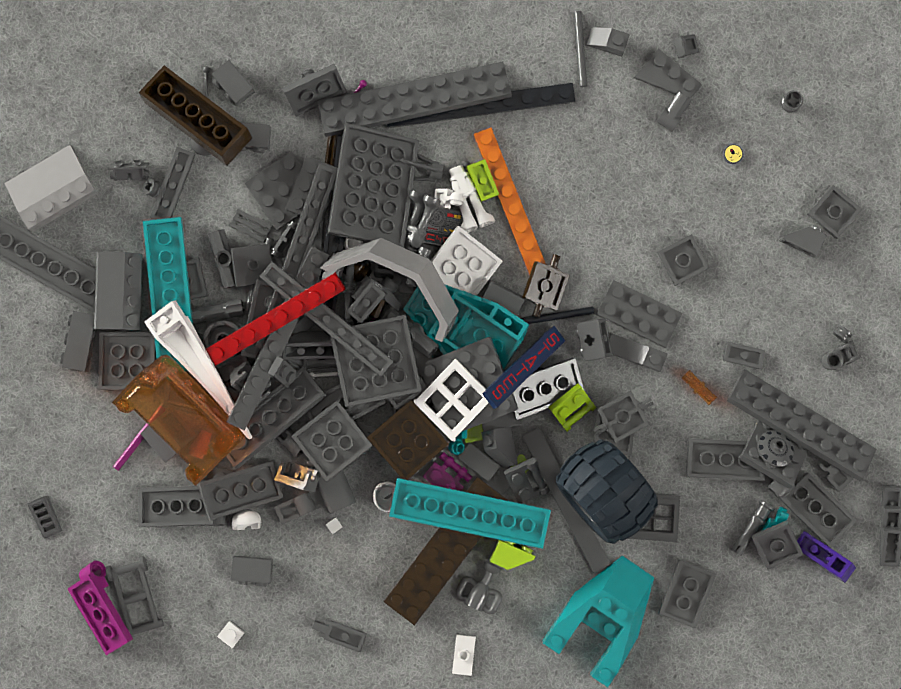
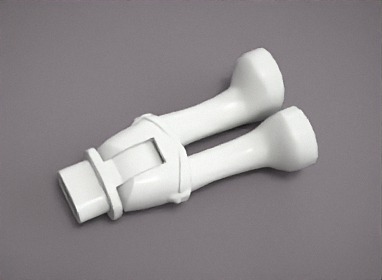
M463 165L449 169L453 192L463 194L464 203L459 206L463 216V223L460 227L467 233L478 228L468 206L467 198H470L475 210L479 227L482 228L495 222L493 215L487 213L483 208L476 187L468 176L469 173L465 172Z

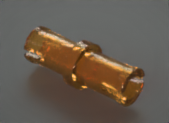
M691 370L681 378L693 389L692 392L694 394L697 393L708 406L717 398L705 386L706 383L704 381L701 382Z

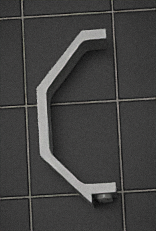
M383 238L335 253L320 267L325 270L322 280L335 272L341 278L345 266L364 260H371L413 279L439 321V329L435 339L440 342L444 340L452 329L459 310L432 261Z

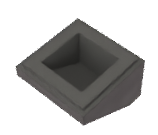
M695 34L680 36L673 40L678 58L700 53Z

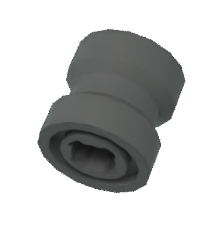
M795 90L789 91L781 100L782 108L791 113L795 112L803 104L802 94Z

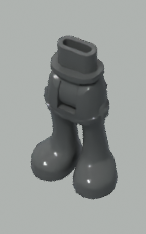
M410 190L409 197L415 202V208L407 223L404 248L415 253L418 252L421 244L424 242V238L427 235V226L435 211L439 208L441 200Z

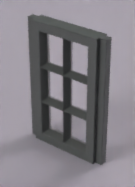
M656 494L658 505L672 506V517L656 516V509H654V514L651 517V530L641 529L628 539L677 542L680 496ZM656 519L671 520V531L655 530Z

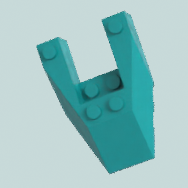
M621 556L574 592L543 638V644L560 654L581 621L611 641L590 673L591 677L608 688L639 636L654 577L624 556Z

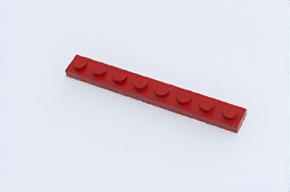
M335 272L206 348V351L216 366L346 289Z

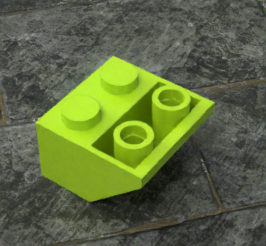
M498 539L489 560L491 563L509 570L534 560L535 555L532 553L533 550L525 545L518 547L513 542Z

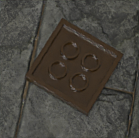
M412 400L367 437L396 473L406 480L449 445Z

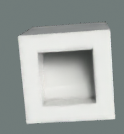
M337 518L326 524L332 534L342 528Z

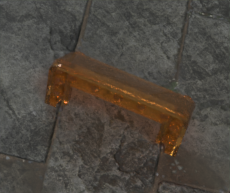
M168 355L160 356L141 371L112 402L121 412L130 413L134 410L189 465L185 469L187 479L195 486L245 437L238 427L226 422L229 415Z

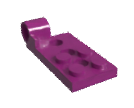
M93 561L80 570V581L69 587L68 591L104 653L108 655L133 640L104 590V588L109 586L104 578L106 575L104 564L100 561Z

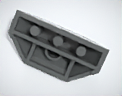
M304 331L289 338L282 352V359L298 370L305 367L308 372H338L331 337L326 331Z

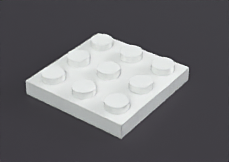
M460 226L454 229L431 260L445 285L476 296L502 263L500 258Z

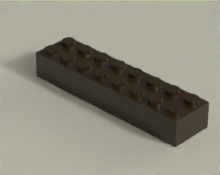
M479 477L475 479L466 491L508 501V499ZM439 527L385 598L384 603L415 626L482 536Z

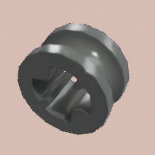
M152 178L148 179L143 187L144 194L156 197L160 193L161 183Z
M838 325V330H834L833 334L842 342L847 343V338H851L853 335L845 327Z

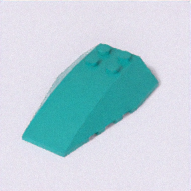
M445 285L459 312L452 329L444 340L440 342L435 339L439 329V321L419 287L416 288L403 310L414 322L419 323L423 327L427 336L438 344V348L443 355L491 337L503 370L506 368L523 342L530 324L496 302Z

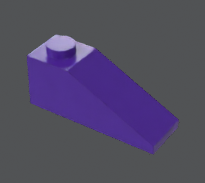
M805 531L798 538L797 541L804 555L846 583L856 569L851 561Z

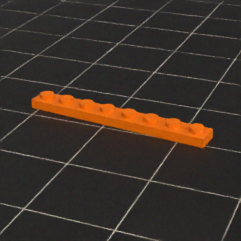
M490 127L475 133L474 137L482 158L486 160L499 192L498 198L530 276L534 261L545 265L546 263L493 130Z

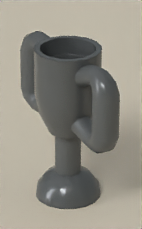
M484 561L486 572L482 581L476 582L469 576L463 577L456 589V597L478 611L482 612L483 610L487 614H494L502 602V594L497 590L490 589L488 584L493 574L499 573L502 569ZM470 583L473 588L469 595H462L467 584ZM495 595L491 607L488 608L486 606L488 596Z

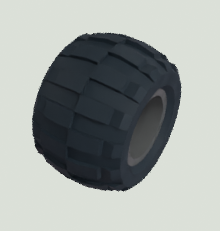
M600 439L596 443L592 442L579 448L566 460L560 468L561 473L556 476V484L570 505L590 528L607 543L615 544L619 540L624 541L635 535L648 523L654 514L653 510L658 507L657 496L643 475L617 447L607 440Z

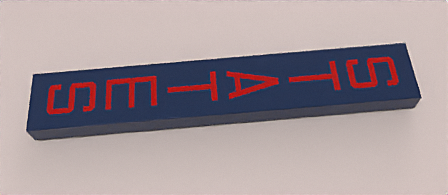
M555 326L550 327L482 393L493 409L498 408L566 341Z

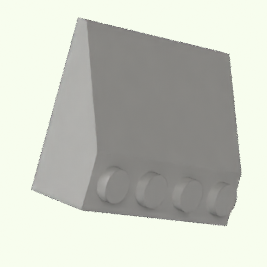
M71 145L5 183L19 215L28 230L32 232L99 194Z

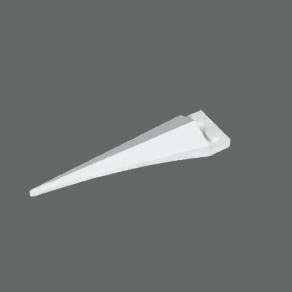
M176 300L171 301L145 321L154 338L195 377L223 410L230 415L235 405L189 317L185 316ZM247 427L245 431L240 429L248 439L252 438Z

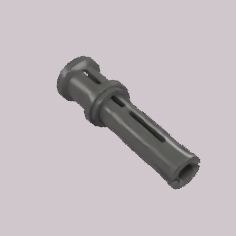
M762 500L759 501L760 504L755 512L751 513V520L731 548L732 551L742 556L752 540L751 535L756 534L759 527L766 524V518L771 511L775 510Z

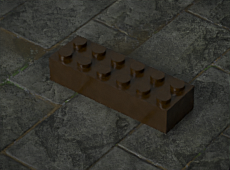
M165 65L138 92L145 104L226 166L252 140L247 127Z

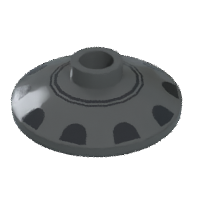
M767 431L758 439V453L767 464L774 467H784L793 460V444L783 433Z

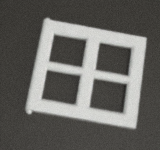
M454 359L417 399H414V403L451 441H455L456 437L489 404L482 394L486 388L457 359ZM456 370L467 383L454 395L443 383ZM470 386L483 397L471 411L459 400ZM436 390L449 401L437 414L425 403ZM452 405L464 416L453 430L441 419Z

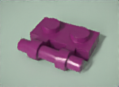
M443 452L439 458L444 464L440 467L434 462L422 477L432 485L461 491L464 486L459 483L460 479L463 478L469 482L473 476L467 472L468 470L465 467L462 468L454 461L455 458L451 455L449 457ZM448 467L457 473L454 478L445 471Z

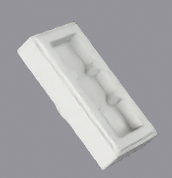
M456 635L452 674L472 675L476 636Z

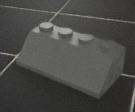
M97 252L94 329L140 330L142 254Z

